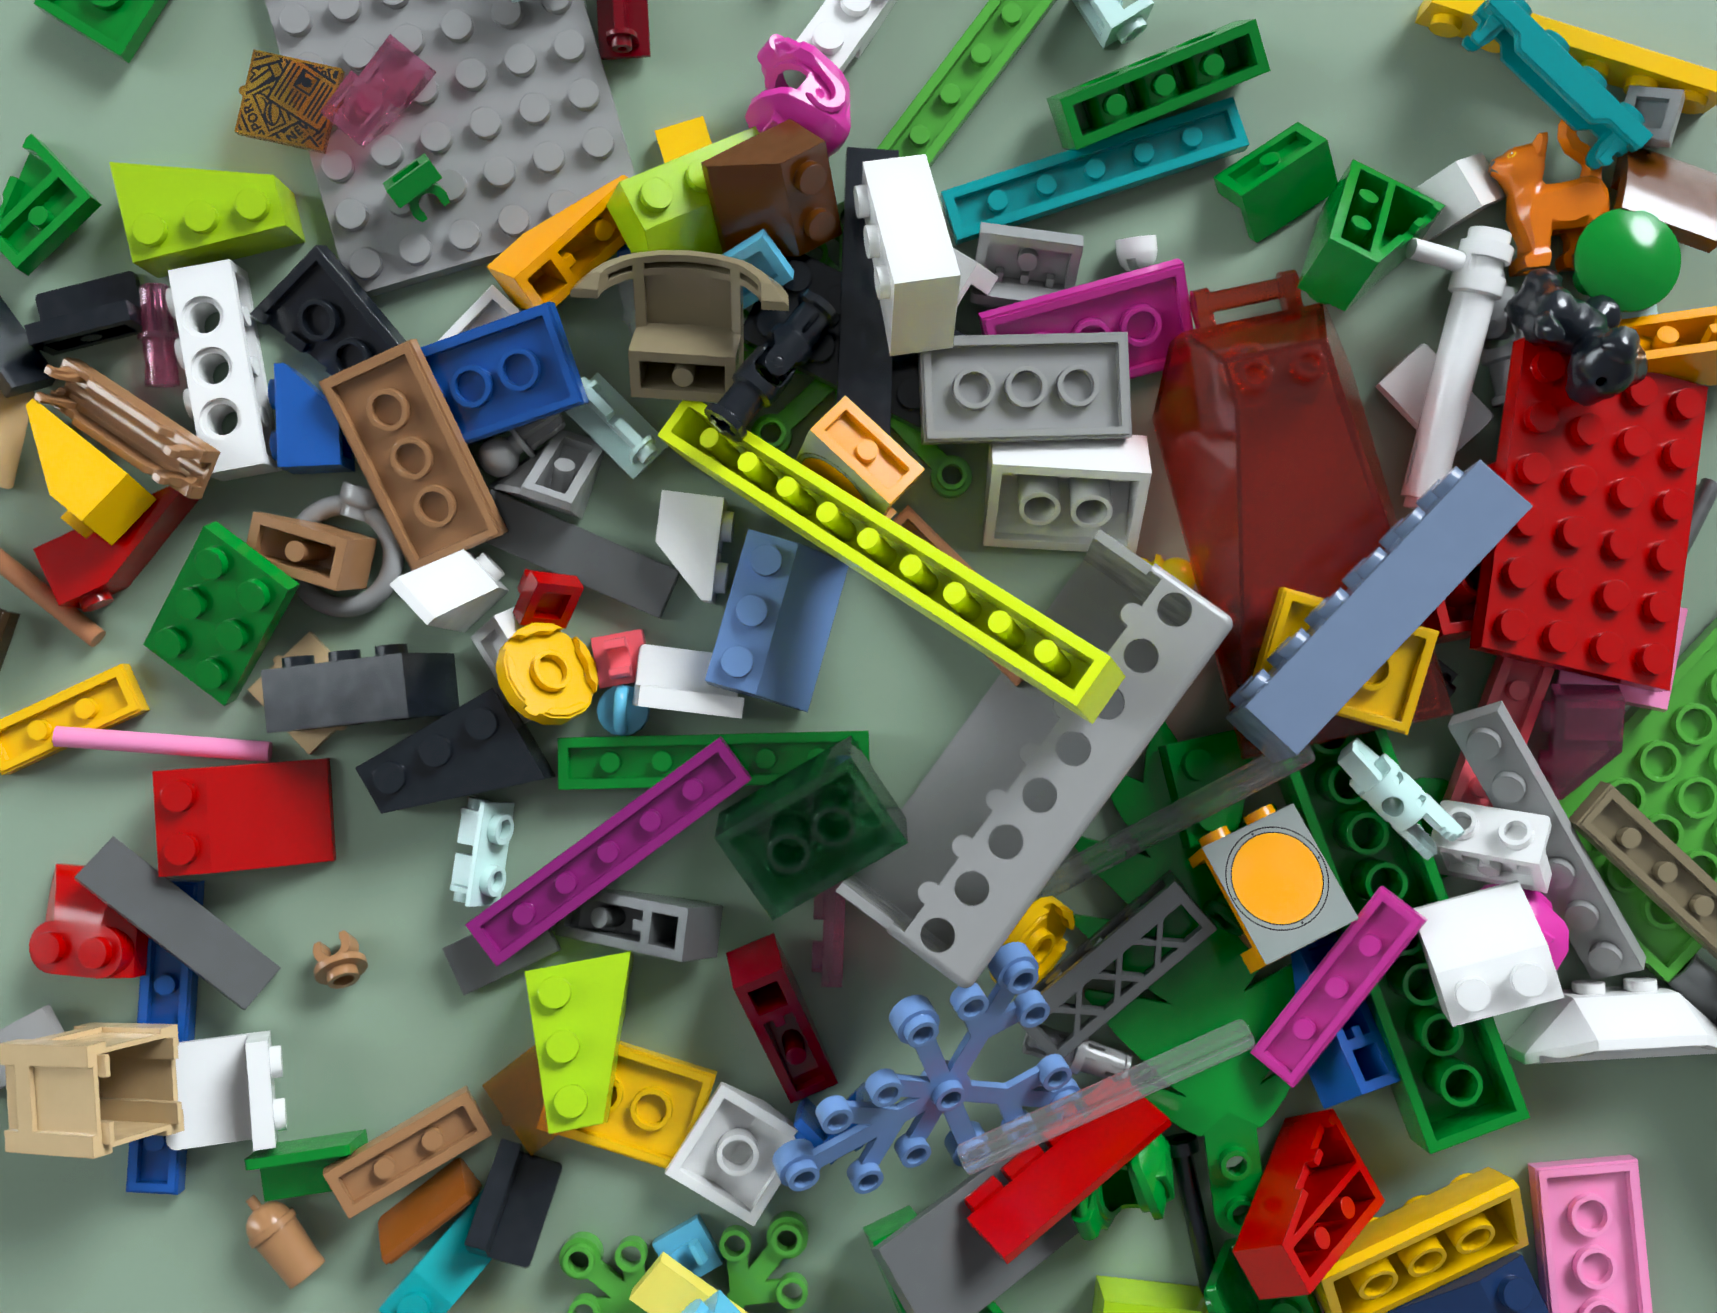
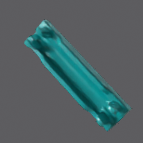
M1484 0L1473 12L1472 18L1478 25L1471 34V37L1465 36L1461 46L1468 52H1474L1493 39L1500 44V61L1573 131H1590L1598 139L1590 148L1585 158V164L1591 170L1610 165L1614 161L1612 159L1613 155L1620 157L1628 151L1632 153L1641 149L1652 138L1653 134L1643 125L1645 119L1640 111L1629 103L1619 102L1606 89L1607 82L1597 70L1590 66H1582L1568 53L1570 47L1561 35L1550 29L1544 30L1531 17L1532 10L1525 0Z

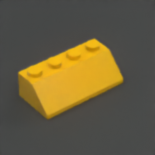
M1486 1167L1475 1173L1459 1175L1448 1186L1427 1196H1415L1409 1199L1403 1207L1380 1218L1372 1217L1313 1290L1325 1313H1386L1528 1246L1529 1242L1520 1187L1513 1178L1490 1167Z

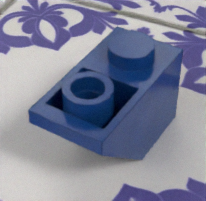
M274 363V379H270L268 383V399L271 408L276 413V430H273L270 434V451L274 461H277V467L292 474L355 472V455L325 395L297 370L285 363Z

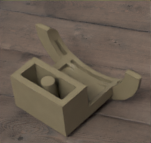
M656 250L619 256L592 269L577 281L570 292L571 297L598 299L600 294L607 288L633 278L636 328L628 349L631 397L719 402L733 385L732 377L734 373L744 363L743 287L759 298L761 309L789 311L788 294L782 285L752 264L720 254L691 250Z

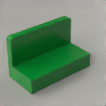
M1296 122L1213 177L1218 193L1241 209L1248 236L1256 243L1262 241L1329 197L1338 183L1328 140L1299 122Z
M364 1129L277 1142L276 1148L256 1150L245 1158V1169H260L264 1202L332 1192L323 1176L324 1167L343 1156L352 1154L357 1148L368 1143L367 1131Z

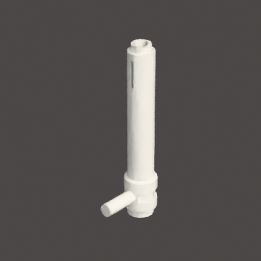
M1471 226L1468 230L1467 238L1460 240L1458 250L1418 238H1412L1407 245L1406 257L1408 259L1452 271L1448 291L1452 293L1400 494L1405 497L1403 507L1415 509L1418 506L1415 504L1417 500L1438 479L1441 480L1452 469L1495 301L1500 300L1503 295L1506 279L1502 277L1503 269L1511 264L1514 252L1513 246L1510 245L1512 234L1506 230L1488 226Z

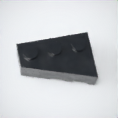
M500 688L489 689L355 768L381 814L556 777L527 725L523 723L515 708L508 703Z

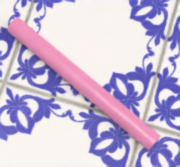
M56 726L52 736L54 747L270 762L273 749L272 742L65 726Z

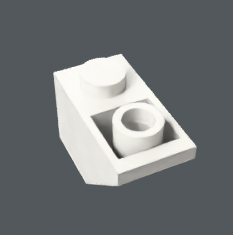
M662 490L655 542L697 596L705 603L715 604L717 593H726L729 563L721 562L723 542L732 543L735 512L727 511L728 503L724 497Z

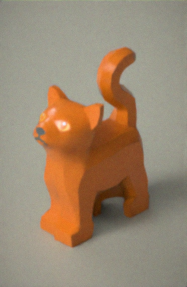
M1562 119L1558 124L1557 140L1563 153L1581 165L1582 170L1578 179L1545 184L1542 180L1545 170L1548 132L1539 133L1532 143L1513 147L1490 162L1488 172L1499 183L1506 195L1505 221L1517 246V258L1509 265V277L1526 276L1532 270L1550 266L1552 259L1550 249L1551 236H1561L1563 241V253L1555 260L1557 272L1575 271L1574 251L1582 231L1595 218L1611 211L1608 188L1602 180V166L1599 169L1591 170L1585 164L1586 155L1591 147L1582 142L1577 136V131H1573Z

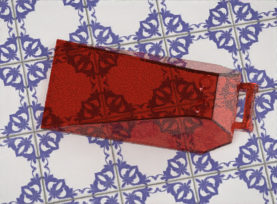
M1294 269L1278 272L1276 278L1212 292L1207 287L1190 291V309L1196 329L1181 332L1169 343L1152 416L1198 594L1227 613L1233 621L1231 631L1214 653L1230 712L1235 705L1228 699L1250 676H1253L1279 587L1289 588L1324 599L1330 597L1340 587L1346 591L1348 587L1341 580L1364 557L1367 558L1375 549L1381 547L1385 550L1379 543V540L1397 523L1355 377L1330 313L1325 304L1303 305L1301 289L1297 288L1299 276ZM1279 299L1282 311L1216 325L1215 312ZM1426 620L1420 625L1429 628ZM1435 648L1411 724L1450 716L1454 713ZM1335 715L1306 746L1384 729ZM1234 727L1242 760L1264 755Z

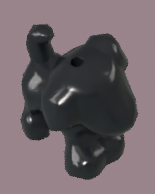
M1541 268L1532 270L1525 276L1520 290L1507 302L1506 311L1509 321L1516 328L1522 330L1525 340L1535 346H1547L1553 351L1570 357L1567 367L1568 378L1565 391L1571 400L1584 406L1594 405L1624 392L1628 387L1636 385L1645 379L1648 361L1646 353L1640 345L1639 335L1633 328L1627 326L1618 327L1622 319L1621 310L1611 297L1599 295L1589 298L1586 302L1574 298L1569 290L1562 287L1563 277L1552 269Z

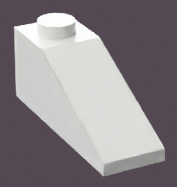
M464 549L403 574L389 584L426 625L464 633L509 592L500 581L505 573L486 553L483 552L477 557L474 553Z

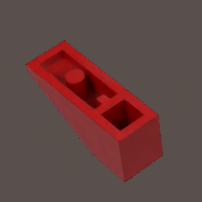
M168 486L151 494L157 500L112 546L95 532L86 539L76 530H72L33 548L58 605L80 608L83 612H91L111 604L114 601L112 595L128 588L199 499L187 498L171 486Z

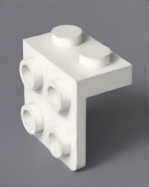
M271 1030L179 1042V1059H176L178 1101L182 1104L185 1131L166 1136L168 1147L172 1150H182L252 1140L253 1151L276 1148L278 1131L287 1130V1112L285 1098L276 1099L274 1078L283 1077V1058L281 1045L272 1046Z

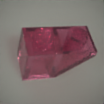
M1551 684L1550 701L1541 700L1540 731L1549 732L1548 750L1538 751L1537 764L1557 799H1564L1622 752L1625 699L1619 685Z

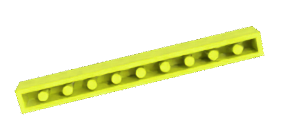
M682 400L657 436L685 461L1089 723L1093 724L1126 677L1111 656L753 433L746 430L747 436L742 442H737L725 436L708 420L704 413L708 405L703 402Z

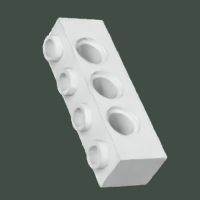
M230 259L168 270L171 288L166 289V302L172 317L177 320L179 338L175 339L174 342L175 354L180 366L185 369L188 389H185L183 392L185 409L189 417L194 420L196 436L221 452L211 478L228 481L282 471V469L277 467V461H274L270 451V434L275 430L272 408L268 399V385L257 322L250 315L254 310L248 272ZM219 312L220 321L218 326L213 331L205 333L204 325L206 319L211 314ZM223 362H228L229 371L227 377L222 382L215 384L213 381L215 368ZM236 411L238 417L237 425L231 433L224 435L222 431L223 419L229 413Z

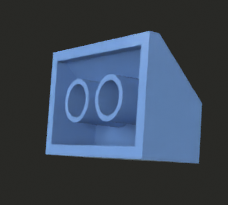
M748 529L705 681L709 685L808 712L849 566L838 559L801 543Z

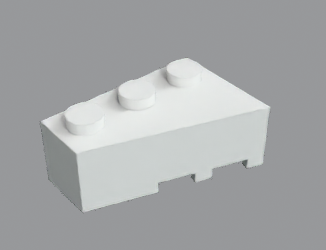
M922 154L865 161L862 163V185H856L853 189L854 206L857 218L865 219L866 225H864L863 230L867 258H872L875 290L877 298L880 300L890 356L953 348L961 275L927 156Z

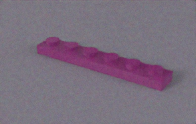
M720 736L475 916L465 926L495 966H499L748 783L752 777L722 736Z

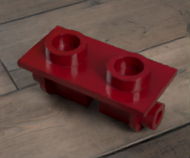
M597 0L598 40L601 60L651 57L648 0Z

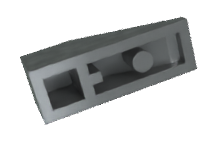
M604 888L557 922L555 935L680 962L716 958L723 905L681 897Z

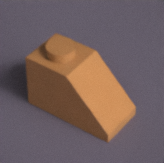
M253 512L246 544L291 578L334 591L367 588L377 539L332 525L263 512Z

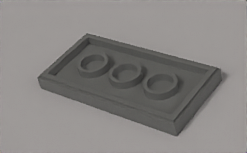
M1037 1132L1028 1142L1008 1147L871 1249L906 1313H979L1079 1233L1071 1217V1210L1007 1265L967 1220V1217L972 1212L963 1200L966 1196L992 1175L1002 1183L1003 1187L1006 1186L1009 1181L1005 1178L1000 1168L1031 1142L1034 1141L1038 1144L1044 1153L1047 1151Z

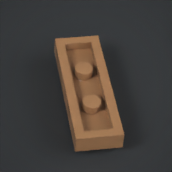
M466 1085L357 1148L352 1154L343 1156L324 1167L323 1176L350 1219L490 1137L492 1130Z

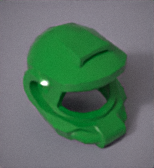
M1160 1134L1072 1210L1071 1217L1082 1239L1091 1241L1097 1238L1102 1230L1109 1229L1116 1215L1126 1208H1140L1142 1213L1150 1212L1154 1221L1163 1219L1166 1203L1175 1198L1170 1145L1165 1137Z

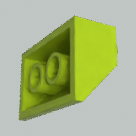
M756 126L618 183L606 206L631 253L656 250H691L723 254L701 162L758 135L759 132Z

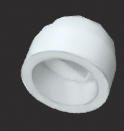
M1156 235L1115 240L1117 259L1120 266L1127 272L1137 270L1138 267H1148L1155 263L1158 252Z

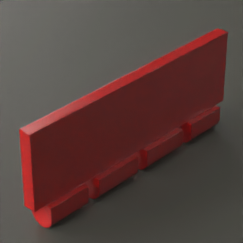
M1107 1079L1080 1102L1083 1109L1089 1115L1086 1119L1076 1109L1072 1108L1041 1134V1138L1049 1147V1150L1044 1153L1043 1149L1033 1141L1000 1168L1005 1178L1009 1181L1006 1186L1003 1187L1002 1183L992 1175L963 1199L972 1212L967 1217L969 1224L1008 1265L1172 1125L1169 1117L1130 1084H1126L1120 1089L1112 1080Z

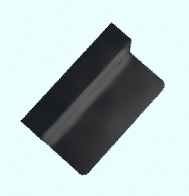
M132 271L39 293L36 295L35 301L40 321L24 325L29 345L53 356L152 331L139 277Z
M502 1138L464 1244L467 1251L524 1269L529 1268L562 1173L561 1163L525 1153L522 1144Z

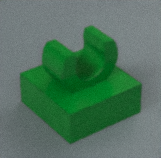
M425 153L383 183L385 190L396 205L402 208L408 203L413 216L421 222L428 219L424 211L419 207V200L424 194L431 193L436 195L444 206L450 203L443 187L436 183L442 179V176Z

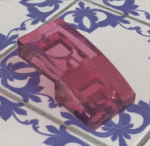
M390 34L360 75H357L352 70L349 72L320 113L364 148L401 115L436 74V71Z

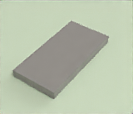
M1128 332L954 336L953 348L918 353L921 445L1118 440L1132 437Z

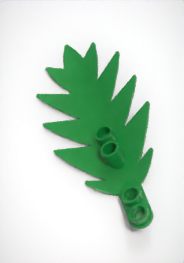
M1166 722L1162 724L1146 747L1143 780L1139 781L1125 775L1110 796L1125 824L1149 856L1084 836L1080 837L1074 847L1093 871L1128 905L1167 871L1171 870L1184 884L1188 895L1202 909L1207 900H1214L1221 889L1206 863L1192 868L1188 860L1202 848L1201 845L1182 848L1158 750L1159 746L1178 742ZM1269 803L1272 804L1275 811H1277L1276 805H1274L1273 803ZM1245 822L1242 823L1239 829L1247 826ZM1180 905L1164 918L1163 937L1185 938L1199 924ZM1074 914L1075 925L1088 939L1111 920ZM1156 926L1144 936H1155ZM1217 926L1218 929L1147 988L1165 1001L1136 997L1111 1018L1107 1025L1164 1082L1181 1093L1146 1084L1138 1086L1139 1093L1169 1117L1171 1122L1199 1137L1204 1136L1214 1217L1224 1231L1239 1235L1262 1178L1257 1128L1262 1127L1274 1115L1291 1087L1275 1073L1264 1079L1270 1069L1250 1052L1294 997L1295 986L1291 963L1247 988L1259 971L1257 970L1250 974L1240 955L1249 950V948L1238 936L1228 933ZM1132 945L1123 953L1122 969L1131 972H1144L1153 965L1154 946ZM1162 947L1161 957L1173 947ZM1088 988L1084 991V996L1091 1005L1104 1006L1113 998V993ZM1234 1156L1243 1157L1242 1161L1236 1166L1226 1167L1230 1158ZM1242 1205L1249 1207L1244 1213L1233 1215L1237 1207Z

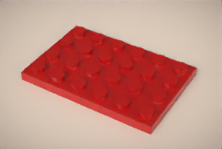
M1524 337L1514 341L1512 345L1494 472L1533 507L1482 559L1469 649L1652 692L1670 691L1708 386L1661 373L1647 372L1644 380L1628 387L1624 392L1594 405L1584 406L1571 400L1565 391L1568 378L1567 367L1570 357L1553 351L1547 346H1535L1526 341Z

